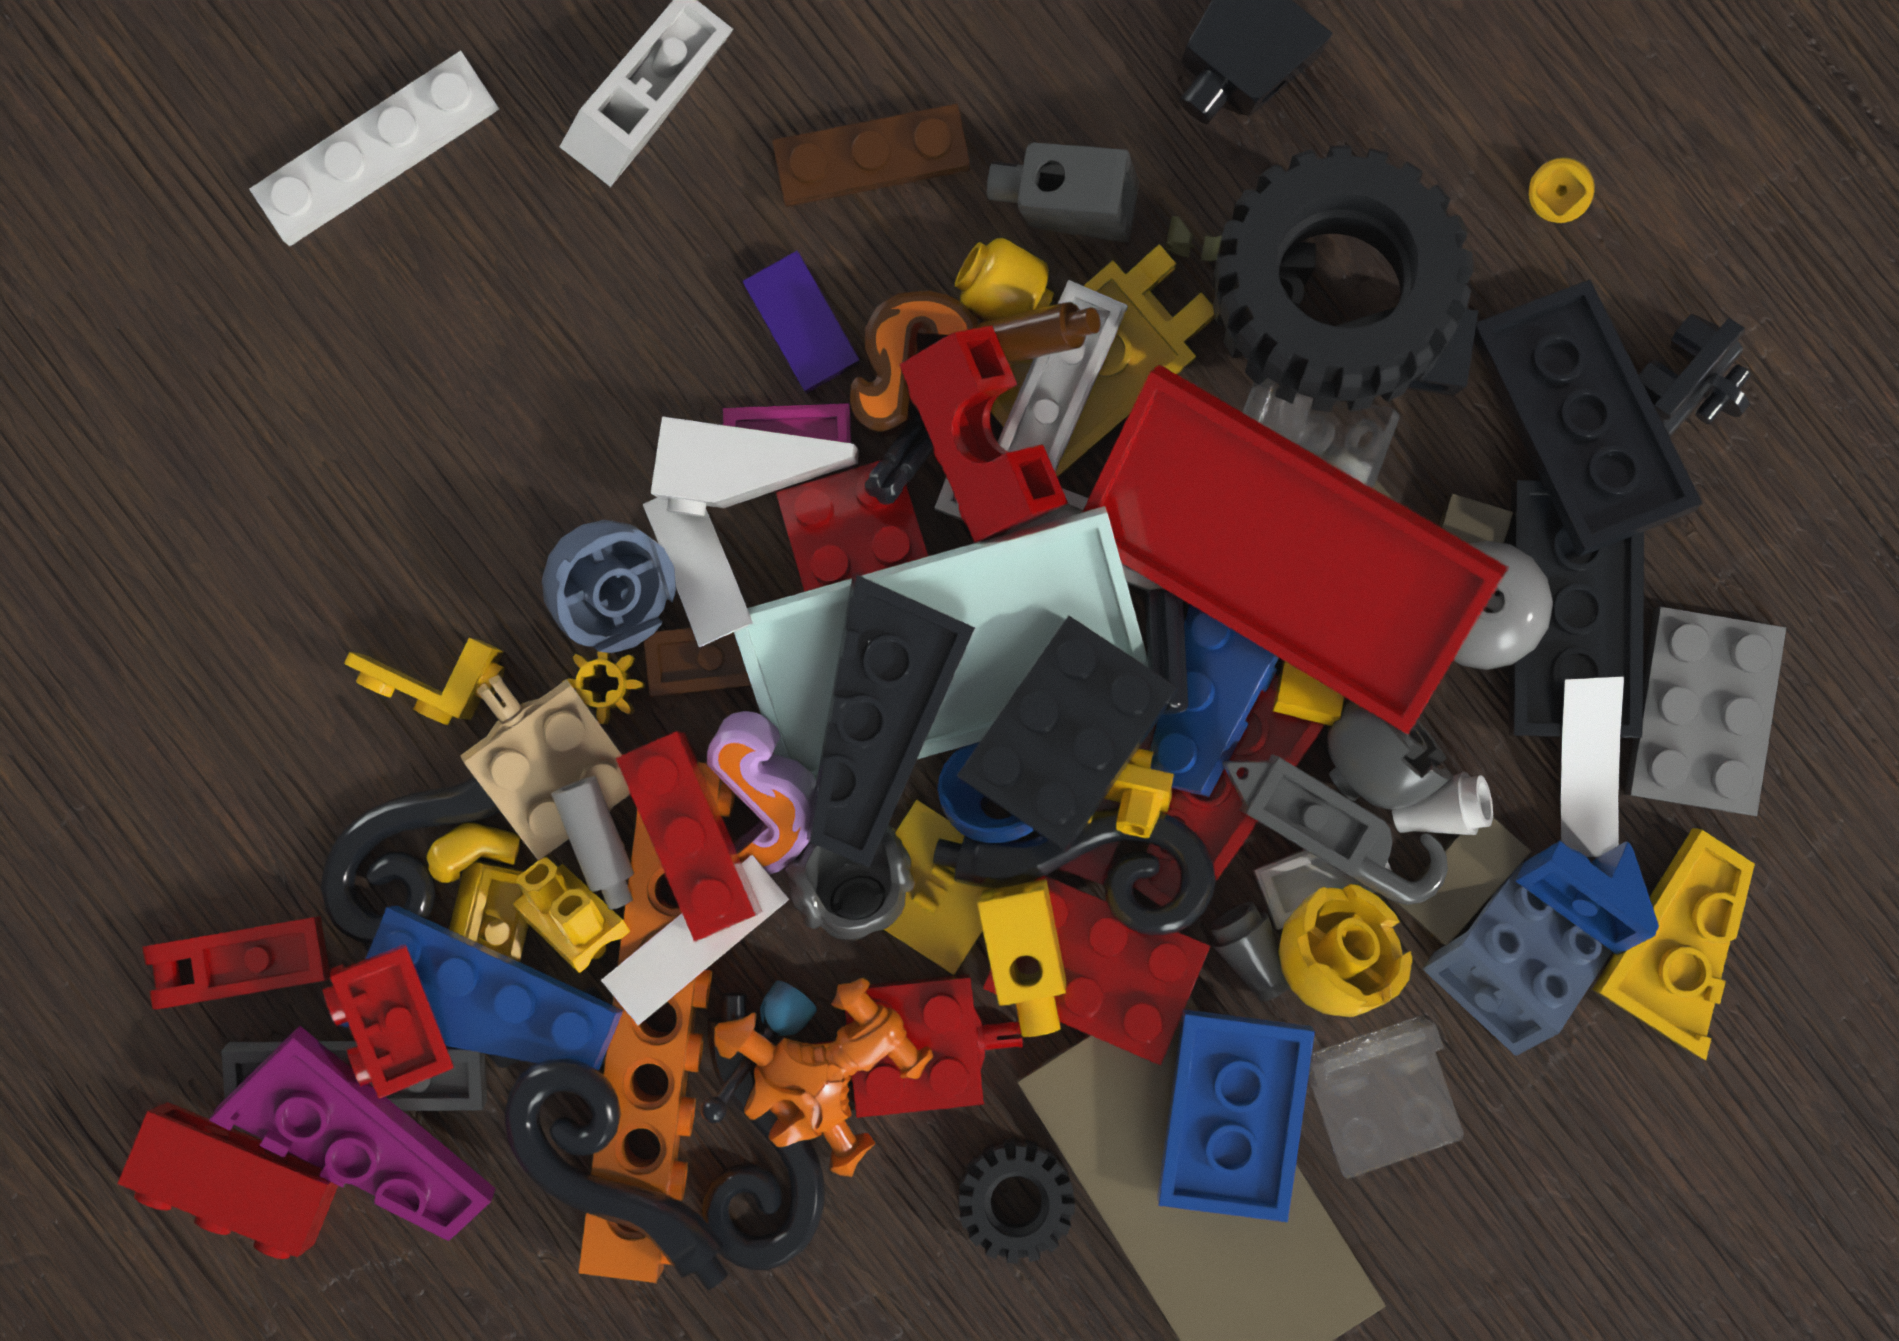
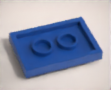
M1183 1009L1157 1194L1159 1206L1288 1223L1315 1034L1312 1026Z

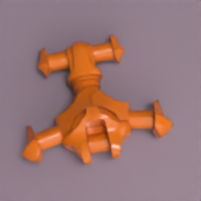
M860 978L852 983L838 984L832 1005L846 1010L855 1021L841 1027L837 1031L836 1041L831 1043L808 1044L783 1038L775 1045L754 1030L755 1013L738 1020L719 1023L715 1027L714 1042L722 1057L731 1059L739 1051L757 1064L754 1068L755 1084L745 1104L744 1113L751 1120H755L770 1110L778 1118L769 1134V1139L777 1147H784L801 1140L813 1139L821 1136L823 1133L832 1148L829 1170L839 1176L846 1177L853 1176L857 1163L876 1144L868 1133L854 1135L845 1121L852 1114L848 1105L849 1098L847 1095L849 1092L848 1082L851 1080L850 1075H854L857 1071L862 1070L868 1072L875 1066V1063L888 1055L900 1068V1078L918 1079L925 1065L933 1058L932 1051L928 1046L918 1050L906 1037V1030L903 1027L904 1023L895 1010L885 1008L881 1004L877 1005L865 993L870 983L864 978Z

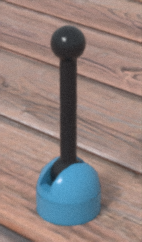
M775 981L764 996L760 1007L761 1021L765 1027L761 1035L771 1042L776 1035L787 1036L797 1034L807 1026L817 1012L816 1006L795 987L783 981ZM744 1056L715 1097L707 1098L702 1103L701 1115L705 1121L718 1123L724 1119L727 1112L726 1103L755 1065L752 1060Z

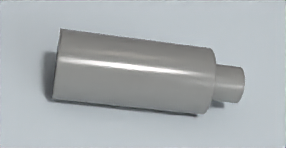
M596 776L573 782L554 791L551 794L589 890H601L609 910L630 903L633 898L626 879L631 877L634 871Z

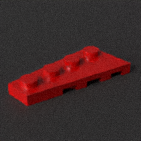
M1275 674L1267 691L1260 692L1246 718L1248 726L1229 761L1269 760L1273 754L1297 768L1326 725L1274 712L1273 706L1279 679ZM1243 767L1237 770L1238 778L1244 775ZM1225 769L1209 797L1172 788L1168 813L1163 812L1183 822L1205 843L1214 863L1216 882L1258 824L1257 820L1239 810L1243 803ZM1149 844L1147 853H1152L1158 858L1161 865L1159 873L1151 878L1138 879L1133 887L1162 906L1170 902L1177 894L1181 883V871L1177 861L1171 854L1158 846Z

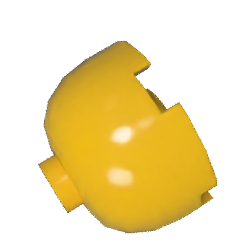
M1348 884L1343 889L1326 888L1325 886L1305 898L1284 923L1278 950L1281 971L1291 990L1306 1005L1323 1014L1354 1017L1366 1013L1397 997L1409 981L1412 955L1411 951L1404 955L1402 953L1400 940L1393 929V926L1400 922L1396 914L1377 895L1355 884Z

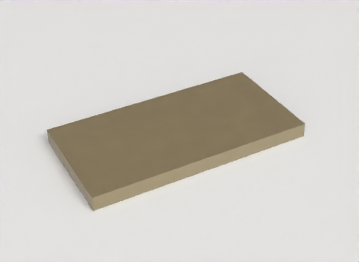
M1189 997L1185 1009L1199 1011L1191 997ZM1182 1016L1161 1066L1087 1034L1017 1079L1020 1088L1180 1341H1333L1386 1307L1297 1165L1295 1168L1288 1223L1158 1205V1186Z

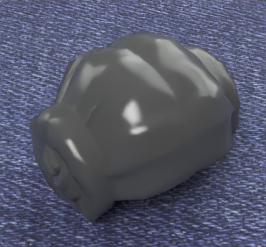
M890 825L886 828L870 867H866L815 844L808 843L799 858L789 862L785 868L789 877L788 886L791 889V899L794 906L800 911L803 923L812 929L821 926L829 935L840 940L855 941L872 932L890 927L904 909L906 892L912 891L915 885L914 878L910 872V855L902 845V840L896 836L895 829Z

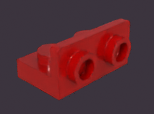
M406 943L348 967H344L342 964L330 969V979L333 986L322 991L335 1025L339 1026L348 1022L357 1046L348 1049L347 1054L360 1086L372 1082L378 1099L454 1068Z

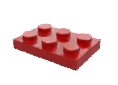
M1047 876L1036 879L1046 878L1066 978L1065 993L1054 996L1059 1022L1161 1066L1181 1019L1183 1009L1186 1007L1206 959L1210 945L1179 932L1166 935L1138 933L1127 928L1117 920L1106 901ZM1024 955L1016 958L1017 968L1021 973L1034 974L1040 970L1038 959L1035 957ZM991 969L983 989L997 995Z

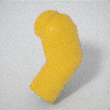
M475 822L462 823L434 841L427 853L428 870L435 880L442 883H450L459 879L460 872L481 857L514 865L522 839L517 833Z

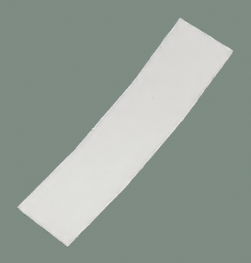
M660 498L643 504L658 543L665 549L674 565L676 588L698 646H704L752 624V619L707 510L705 511V517L666 511L668 500Z
M1624 676L1565 679L1561 761V842L1569 848L1581 852L1586 857H1599L1618 846L1619 757Z
M753 855L747 858L742 865L763 912L697 942H694L681 913L601 980L637 1025L641 1024L789 900Z

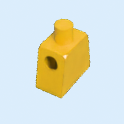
M1046 878L1009 887L983 890L978 901V908L999 1005L1016 1004L1022 1037L1040 1036L1060 1030L1054 996L1065 993L1066 978ZM1024 955L1033 956L1038 959L1040 970L1034 974H1023L1018 971L1016 958Z

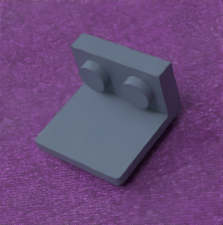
M1521 863L1497 889L1470 929L1451 941L1447 946L1436 950L1422 968L1515 1056L1560 1033L1612 953L1607 947L1516 882V878L1524 863Z

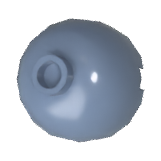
M605 519L583 524L563 536L548 556L542 577L544 603L559 628L578 644L594 647L598 652L614 653L634 648L653 635L663 621L658 616L663 611L666 600L668 599L671 603L673 602L676 592L674 565L665 549L635 526Z

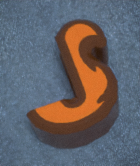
M933 291L897 293L876 307L865 328L866 357L876 379L872 382H867L862 377H857L852 382L850 391L852 412L860 428L873 436L888 437L898 433L908 425L911 398L899 364L916 355L918 341L934 344L953 332L977 328L978 320L962 302L947 294Z

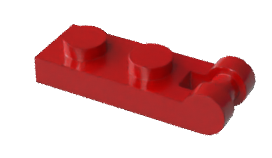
M321 916L142 946L145 965H152L156 989L149 991L152 1010L330 979ZM191 958L194 983L182 984L178 960Z

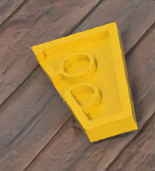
M1692 828L1649 897L1659 924L1655 936L1618 955L1614 953L1592 990L1695 1056L1706 1060L1712 1039L1707 1037L1715 1003H1721L1726 983L1721 977L1730 941L1737 938L1755 863L1704 830Z

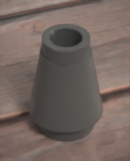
M1246 902L1225 911L1210 924L1209 929L1214 936L1211 943L1212 947L1249 989L1255 993L1259 1001L1264 1002L1274 999L1289 989L1290 986L1281 971L1278 954L1279 946L1266 912H1259L1253 902Z

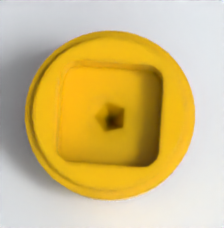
M1567 157L1552 159L1543 164L1534 173L1529 184V200L1534 211L1547 221L1554 223L1573 221L1588 209L1593 200L1595 192L1593 176L1589 169L1578 160Z

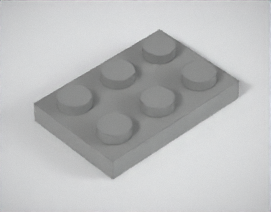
M1666 607L1653 609L1643 672L1642 738H1633L1624 795L1757 816L1786 627Z

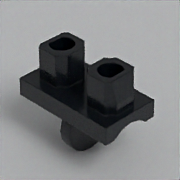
M1690 314L1671 339V349L1691 362L1679 376L1654 359L1639 374L1669 437L1673 435L1703 398L1706 400L1696 410L1695 415L1706 424H1710L1721 411L1733 417H1740L1750 406L1748 398L1740 390L1751 376L1750 372L1743 366L1735 364L1730 372L1723 377L1724 373L1743 352V347L1738 340L1745 333V328L1731 318H1728L1721 327H1718L1708 320Z

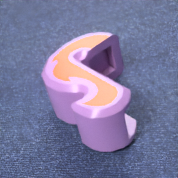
M743 711L733 713L724 719L709 745L707 765L760 818L755 825L735 841L734 846L741 863L753 855L770 875L779 872L789 862L795 860L809 843L806 837L816 780L814 775L798 761L772 754L781 737L778 728L758 713Z

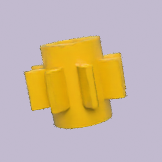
M597 651L598 659L592 661L575 654L573 660L580 670L577 673L576 679H567L573 689H576L577 694L587 708L590 706L597 707L596 718L598 723L608 724L610 709L618 707L624 713L633 714L635 712L633 705L627 700L631 690L645 688L644 682L631 679L627 671L633 666L636 660L635 657L626 655L615 663L611 662V653ZM603 667H606L608 676L618 678L619 682L617 690L607 692L606 702H602L601 694L591 691L589 686L591 679L601 677Z

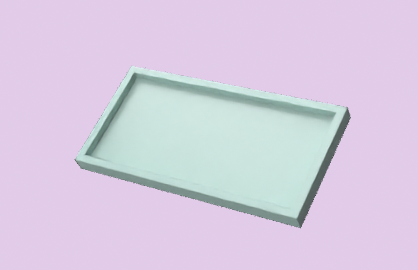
M1105 506L862 575V577L975 627L917 759L980 742L1068 615L1148 667L1145 647ZM852 578L747 608L753 623L734 631L760 713L778 728L781 736L773 751L774 755L798 761L814 775L816 781Z

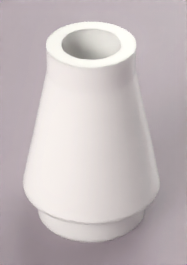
M1461 772L1453 775L1449 782L1431 796L1414 806L1392 810L1395 826L1400 833L1417 831L1476 835L1479 828L1491 826L1493 821V804L1485 778L1481 775L1470 777L1468 773Z

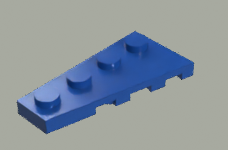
M1190 604L1184 623L1188 707L1182 713L1162 714L1159 718L1150 751L1154 752L1150 769L1174 774L1173 789L1209 797L1224 770L1223 761H1229L1248 726L1246 718L1261 691H1267L1278 670L1274 666L1279 657Z

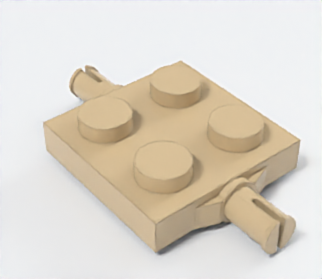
M498 675L490 678L489 682L502 698V702L497 700L486 683H483L477 690L478 695L483 698L498 718V721L487 737L468 749L460 757L537 860H540L569 839L551 795L554 791L573 782L596 776L609 811L631 793L616 761V758L622 754L567 679L541 698L524 702L520 705L502 681L501 676Z

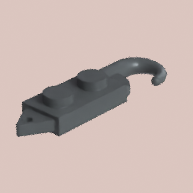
M1273 754L1269 760L1223 761L1222 765L1243 803L1239 809L1240 811L1390 901L1404 905L1423 903L1435 896L1444 884L1448 871L1447 855L1441 843L1430 834H1423L1420 838L1421 844L1429 852L1431 858L1430 868L1422 879L1415 882L1408 881L1385 868L1391 853L1392 835L1389 826L1384 820ZM1243 767L1244 775L1238 778L1237 770Z

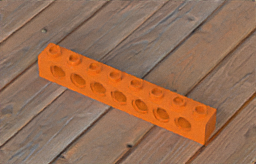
M698 761L721 816L731 817L735 793L712 771L707 762ZM638 810L631 857V866L634 874L628 880V888L633 900L625 905L623 919L630 932L621 939L618 966L682 913L679 906L668 903L662 896L660 885L665 872ZM705 969L667 1001L673 1006L677 1016L675 1028L669 1032L653 1030L646 1020L637 1025L615 997L613 998V1006L624 1011L607 1049L604 1076L612 1084L618 1096L622 1114L617 1133L609 1145L600 1152L594 1153L591 1175L670 1195L679 1201L683 1200L688 1162L677 1161L680 1136H691L696 1108V1098L685 1097L688 1072L698 1073L700 1070L704 1034L693 1032L696 1008L707 1009L712 970ZM655 1064L661 1067L668 1077L667 1092L657 1096L643 1092L636 1079L639 1066ZM638 1128L652 1131L660 1142L659 1155L652 1159H643L636 1156L631 1151L628 1143L630 1131ZM586 1213L579 1274L656 1283L664 1269V1264L671 1265L657 1246L643 1233Z

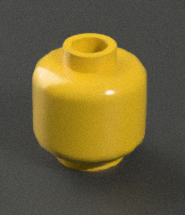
M997 238L987 246L981 242L977 243L965 259L955 280V287L961 290L960 302L974 316L983 321L1048 307L1053 298V291L1046 288L1049 276L1047 264L1004 238Z

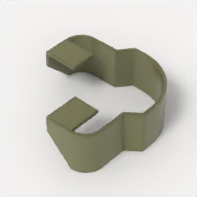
M1172 216L1167 235L1166 249L1176 255L1188 258L1190 248H1195L1191 243L1193 233H1190L1179 216ZM1205 236L1201 256L1202 261L1214 262L1217 260L1222 236Z

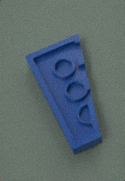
M397 905L386 908L366 959L406 943L446 1046L533 1063H541L549 1059L569 1058L584 1062L596 1070L600 1069L624 1010ZM348 1022L339 1025L350 1028Z

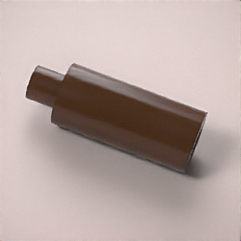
M1064 302L984 321L977 328L993 326L1008 364L1078 349L1084 344L1087 335L1099 332L1101 322L1099 314L1094 308L1090 307L1080 310L1073 302Z

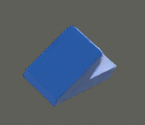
M1558 841L1525 861L1516 878L1518 884L1616 955L1654 937L1658 930L1659 924L1634 850L1627 841L1597 857L1592 863L1581 852L1571 849L1561 841Z

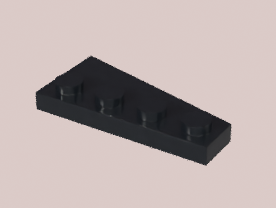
M857 574L852 576L806 839L812 844L870 867L975 627Z

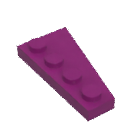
M301 1026L216 1107L209 1119L229 1131L233 1125H236L262 1138L263 1140L259 1146L283 1158L289 1152L321 1168L320 1177L342 1188L345 1183H348L374 1195V1203L447 1241H450L492 1201L496 1189L387 1097L378 1099L376 1091L370 1083L360 1086L353 1069Z

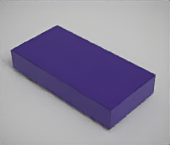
M798 251L742 281L805 394L860 364L858 356Z

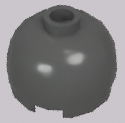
M1346 699L1343 702L1340 719L1327 729L1328 753L1336 766L1329 772V775L1336 787L1351 801H1355L1361 796L1370 804L1379 808L1390 810L1407 808L1431 796L1453 778V774L1447 769H1438L1437 766L1447 758L1419 720L1416 721L1407 735L1351 700Z

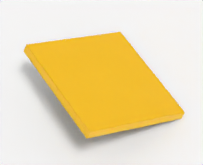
M916 800L895 832L910 855V872L914 878L915 885L912 891L906 892L905 906L901 915L890 927L884 930L954 975L983 931L978 908L979 898L983 890L993 888L955 882V868L933 863L934 852L939 838L962 844L965 835L958 832L948 819L919 800Z

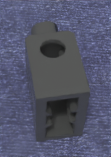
M1029 143L1026 148L1024 165L995 161L991 163L987 181V198L994 201L1018 203V208L1028 226L1130 243L1140 182L1128 150ZM1060 186L1057 190L1050 192L1054 187Z

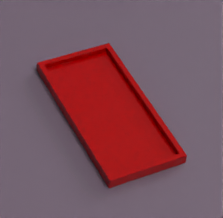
M1160 364L1150 371L1082 511L1086 512L1105 506L1122 564L1407 735L1415 725L1509 569L1508 566Z

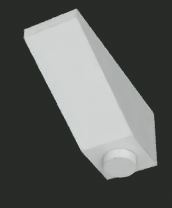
M673 0L582 106L563 139L560 148L611 187L653 136L729 37L733 29L697 0Z
M662 417L651 494L662 500H668L666 511L705 517L706 506L726 508L858 464L859 450L851 443Z

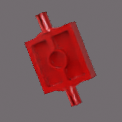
M970 974L869 984L865 993L877 1005L881 1004L885 1008L895 1010L904 1023L903 1027L906 1030V1037L918 1050L928 1046L932 1051L933 1058L925 1065L918 1079L900 1078V1068L888 1055L875 1063V1066L868 1072L862 1070L857 1071L854 1075H850L854 1089L856 1118L984 1105L981 1069L985 1058V1050L1013 1047L1023 1048L1019 1020L1017 1022L982 1025V1020L973 1003ZM845 1010L846 1025L855 1021V1019ZM833 1041L816 1042L808 1044H826L831 1043Z

